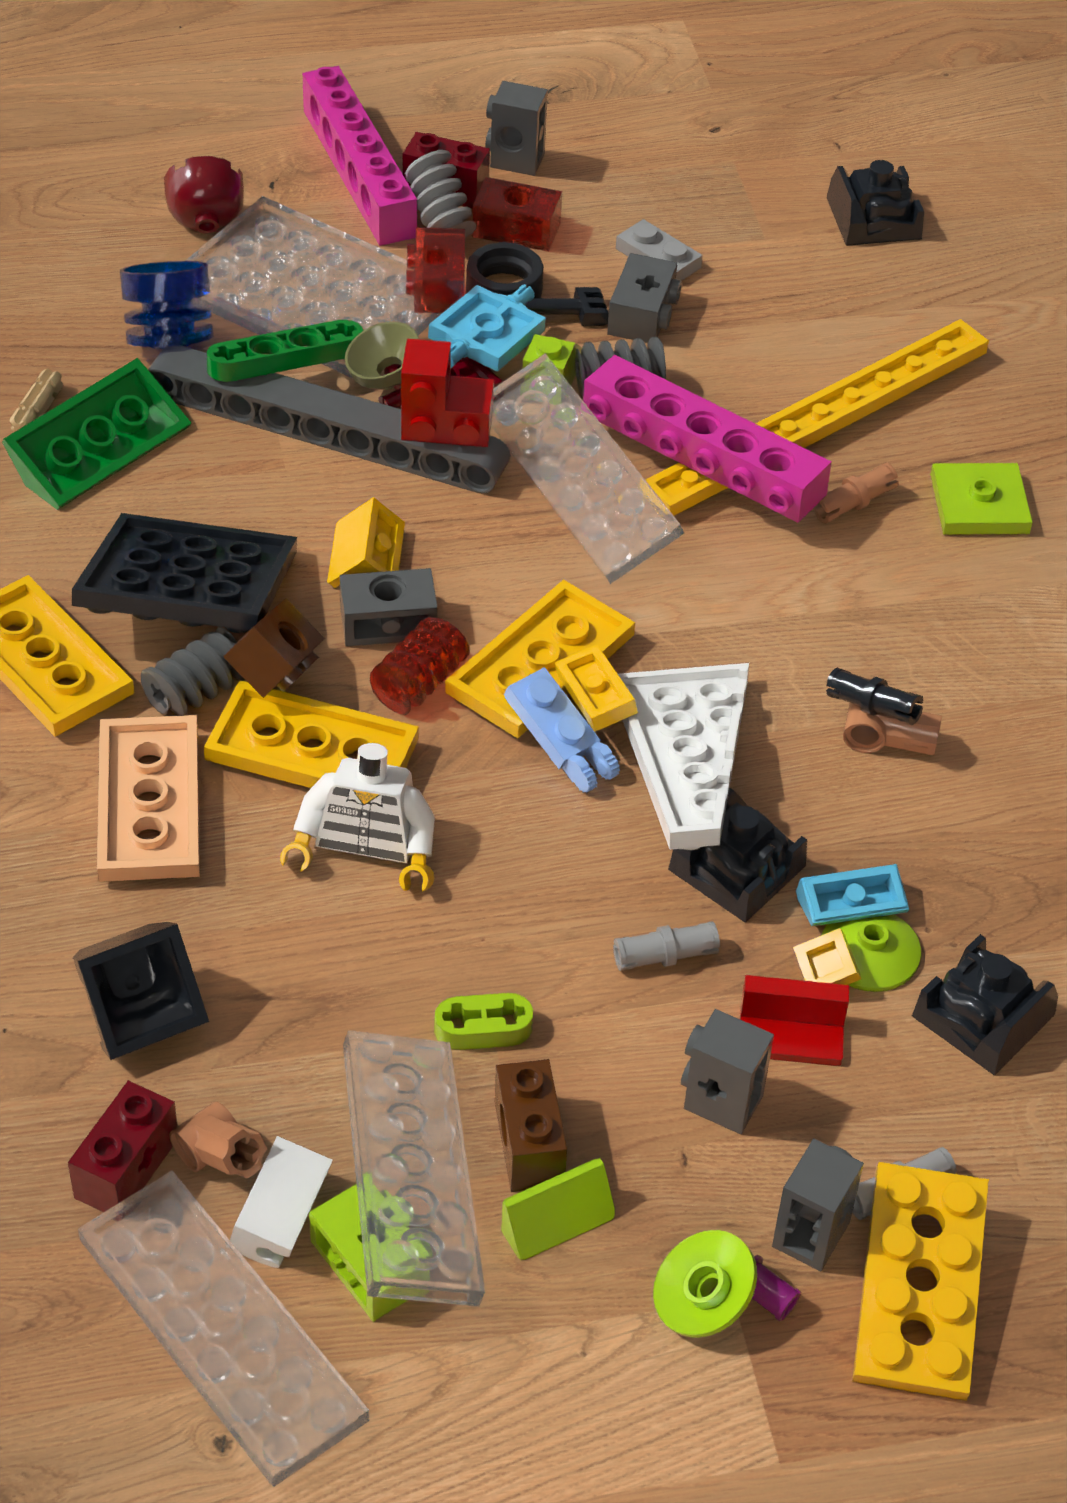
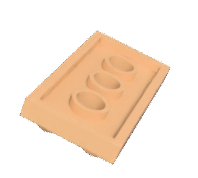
M197 715L100 719L97 873L99 882L200 877ZM146 755H155L161 758L152 764L138 762L141 757ZM145 792H156L161 795L153 801L138 799L139 795ZM147 829L161 832L159 836L153 839L137 837L141 831Z

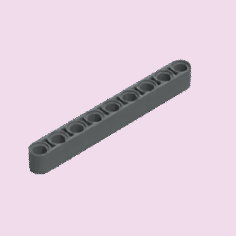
M177 344L166 345L148 368L149 372L178 405L476 493L490 492L511 458L507 445L502 440L491 435L488 447L401 440V409L281 374L272 373L230 382L215 380L207 373V353Z

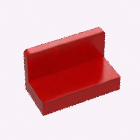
M745 975L740 1005V1020L774 1034L770 1056L772 1060L840 1066L843 1059L844 1024L849 1005V985Z

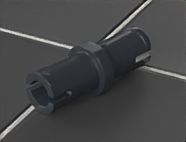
M838 667L828 677L826 686L831 688L826 690L827 696L859 705L864 713L874 716L879 712L910 725L916 724L922 714L923 706L918 704L923 703V696L890 687L884 679L874 677L870 680Z

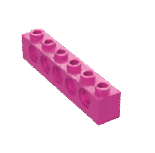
M321 67L314 71L302 73L304 113L379 246L417 238V198L340 67Z
M615 354L584 380V415L797 523L827 495L832 461Z

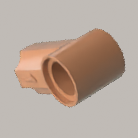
M849 703L843 740L851 749L861 753L877 752L883 746L934 755L942 716L922 712L916 724L910 725L879 712L874 716L864 713L861 710V706Z
M214 1101L169 1133L170 1141L177 1155L193 1172H199L209 1165L226 1174H237L247 1179L262 1169V1158L267 1151V1146L261 1134L238 1124L229 1110L217 1101Z

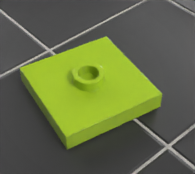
M1018 463L932 464L930 475L943 535L1030 534L1033 522Z

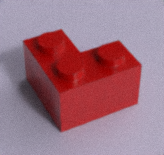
M407 338L401 370V440L488 447L493 417L494 379L451 376V342Z

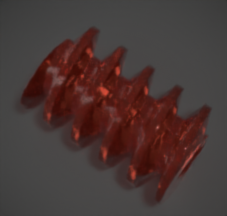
M428 617L421 620L416 628L410 631L405 639L400 641L394 650L389 652L382 662L378 663L371 671L370 684L373 693L388 709L398 714L407 715L411 711V706H421L426 699V695H431L436 690L437 684L443 683L447 679L448 673L454 672L459 666V662L465 661L468 658L470 646L465 636L458 628L443 619Z

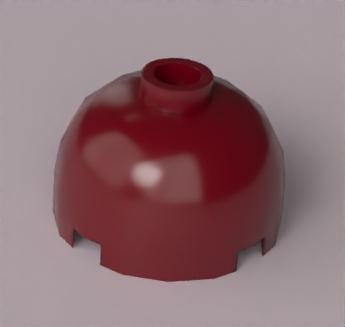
M197 156L185 159L186 166L176 171L175 164L168 169L164 176L166 203L169 212L180 225L200 233H213L235 221L243 207L244 185L243 173L240 169H238V173L231 169L230 161L213 156Z

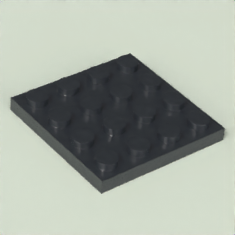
M121 513L73 586L72 606L87 608L90 612L97 614L119 612L133 614L134 617L141 620L162 618L176 620L190 627L205 624L225 627L228 631L234 633H246L266 616L297 553V537Z

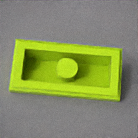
M600 1158L593 1159L504 1199L502 1204L501 1231L517 1258L526 1260L614 1219V1203L602 1160Z

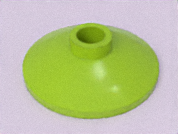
M894 914L827 924L822 932V935L841 928L846 935L861 976V980L848 984L855 989L871 992L895 989L909 981L918 969L921 959L919 939L914 930L903 919Z
M708 1230L684 1239L666 1256L655 1278L653 1299L660 1319L672 1331L691 1338L711 1336L729 1327L742 1315L753 1297L757 1283V1266L754 1255L740 1238L726 1231Z

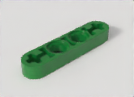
M343 319L220 342L210 346L207 350V373L215 380L230 382L345 359V353L349 344L364 329L355 321Z

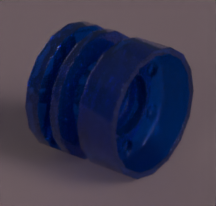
M165 261L137 264L120 269L122 299L142 303V308L134 309L124 314L125 323L141 325L126 330L127 344L163 349L164 347L179 345L187 347L214 337L212 324L196 322L212 317L211 307L192 304V299L200 298L210 293L207 263L199 261Z

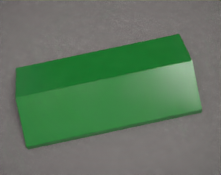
M136 358L5 437L2 444L24 485L58 510L189 428L191 421L140 359Z

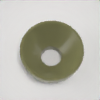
M392 321L379 323L365 329L352 340L346 350L345 364L349 373L358 384L367 388L390 390L394 386L401 384V370L407 338L419 339L418 334L408 324ZM390 365H401L399 369L392 373L380 375Z

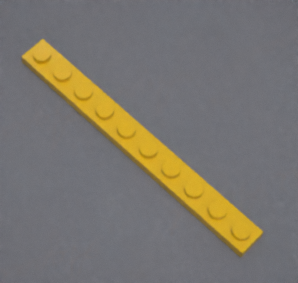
M959 319L755 424L806 448L986 354L989 340L962 319ZM677 463L643 480L641 495L669 519L728 487L681 463Z

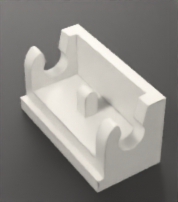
M277 1136L235 1223L226 1251L236 1256L238 1253L261 1264L279 1268L284 1258L283 1256H290L333 1160Z

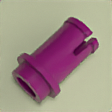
M756 1255L754 1258L757 1266V1283L752 1299L772 1313L778 1321L784 1320L798 1302L801 1291L793 1288L762 1264L763 1257Z

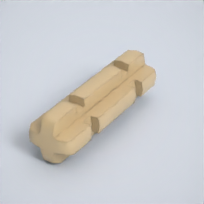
M45 369L40 373L36 382L19 404V408L15 410L10 418L11 430L13 432L46 413L55 399L54 397L63 387L62 375L58 371L52 372L49 369Z

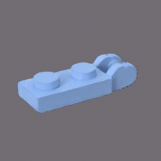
M545 667L507 687L504 693L507 702L557 768L564 770L570 780L579 788V791L587 793L597 787L596 784H598L593 769L589 767V763L583 756L587 758L594 769L598 771V774L602 778L604 777L605 780H610L619 774L620 765L610 748L606 744L600 743L599 737Z

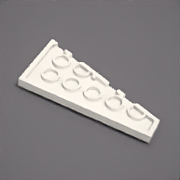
M749 663L618 674L636 702L638 713L623 719V723L669 849L695 850L704 846L720 845L748 683Z

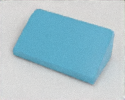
M897 864L804 877L800 879L796 889L797 899L811 927L909 911Z

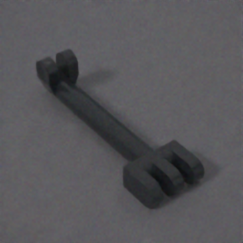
M576 287L573 298H534L525 305L529 310L540 315H578L581 326H604L608 324L609 311L603 299L602 291L598 287Z

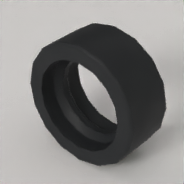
M507 242L487 244L477 249L468 258L466 292L468 293L476 285H479L493 293L507 296L512 295L521 285L525 284L527 285L526 288L530 286L533 289L534 298H541L544 265L539 255L530 248L520 244ZM505 273L519 276L523 280L507 284L497 283L486 279V277Z

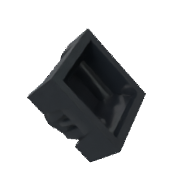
M875 160L870 164V168L854 170L850 177L843 166H837L831 177L826 198L846 246L922 239L924 210L919 200L913 201V192L909 188V176L904 166H899L897 172H894L892 163L886 160Z
M729 788L720 845L704 846L695 850L673 849L668 870L746 923L806 867L807 839L801 836L794 843L758 810L749 807L733 789Z
M161 922L147 924L80 949L73 956L79 978L85 986L99 1031L101 1047L110 1060L209 1022L177 923Z
M980 934L965 948L957 967L949 970L943 981L936 976L921 990L912 1017L995 1076L1055 1015L1058 993L1054 984L1044 980L1034 989L1033 982L1024 968L1001 954H994L986 950V938Z

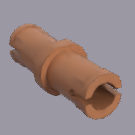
M885 462L858 478L852 475L844 479L842 486L828 492L817 504L819 506L813 508L816 517L826 524L852 509L859 511L867 507L871 499L898 487L899 481L894 480L898 478L896 470L891 464Z

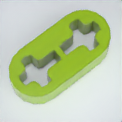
M516 993L447 998L435 1010L434 1033L436 1039L443 1046L454 1050L519 1045L526 1041L532 1033L533 1008L525 997ZM503 1015H513L516 1024H506ZM460 1018L464 1027L454 1028L451 1019Z

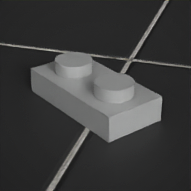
M644 219L616 237V249L628 257L630 253L678 262L677 280H684L702 266V254Z

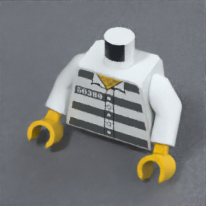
M367 743L358 748L357 759H342L336 773H325L306 793L293 831L297 832L294 842L283 848L280 861L282 866H284L288 860L290 849L296 848L301 850L305 856L300 872L306 869L313 858L312 849L309 846L311 838H316L315 847L407 863L409 857L412 856L411 865L404 868L400 873L399 883L404 891L410 890L411 873L413 870H416L423 876L422 892H424L433 885L435 879L434 872L426 865V858L432 856L435 816L420 790L413 787L411 772L407 768L387 765L388 750L386 747L377 743Z

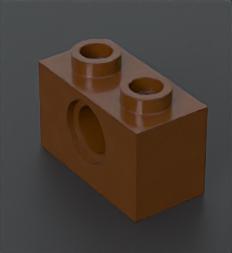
M285 598L250 629L223 657L264 698L275 686L284 692L319 658L313 650L325 638Z
M544 1059L496 1065L494 1102L511 1192L522 1191L566 1172L567 1145L550 1060Z

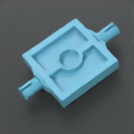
M524 284L512 295L506 296L493 293L476 285L429 324L428 338L434 341L451 342V368L462 358L468 357L498 372L531 343L534 334L541 335L545 331L546 317L529 310L525 306L534 299L533 289L530 286L526 288L527 285Z

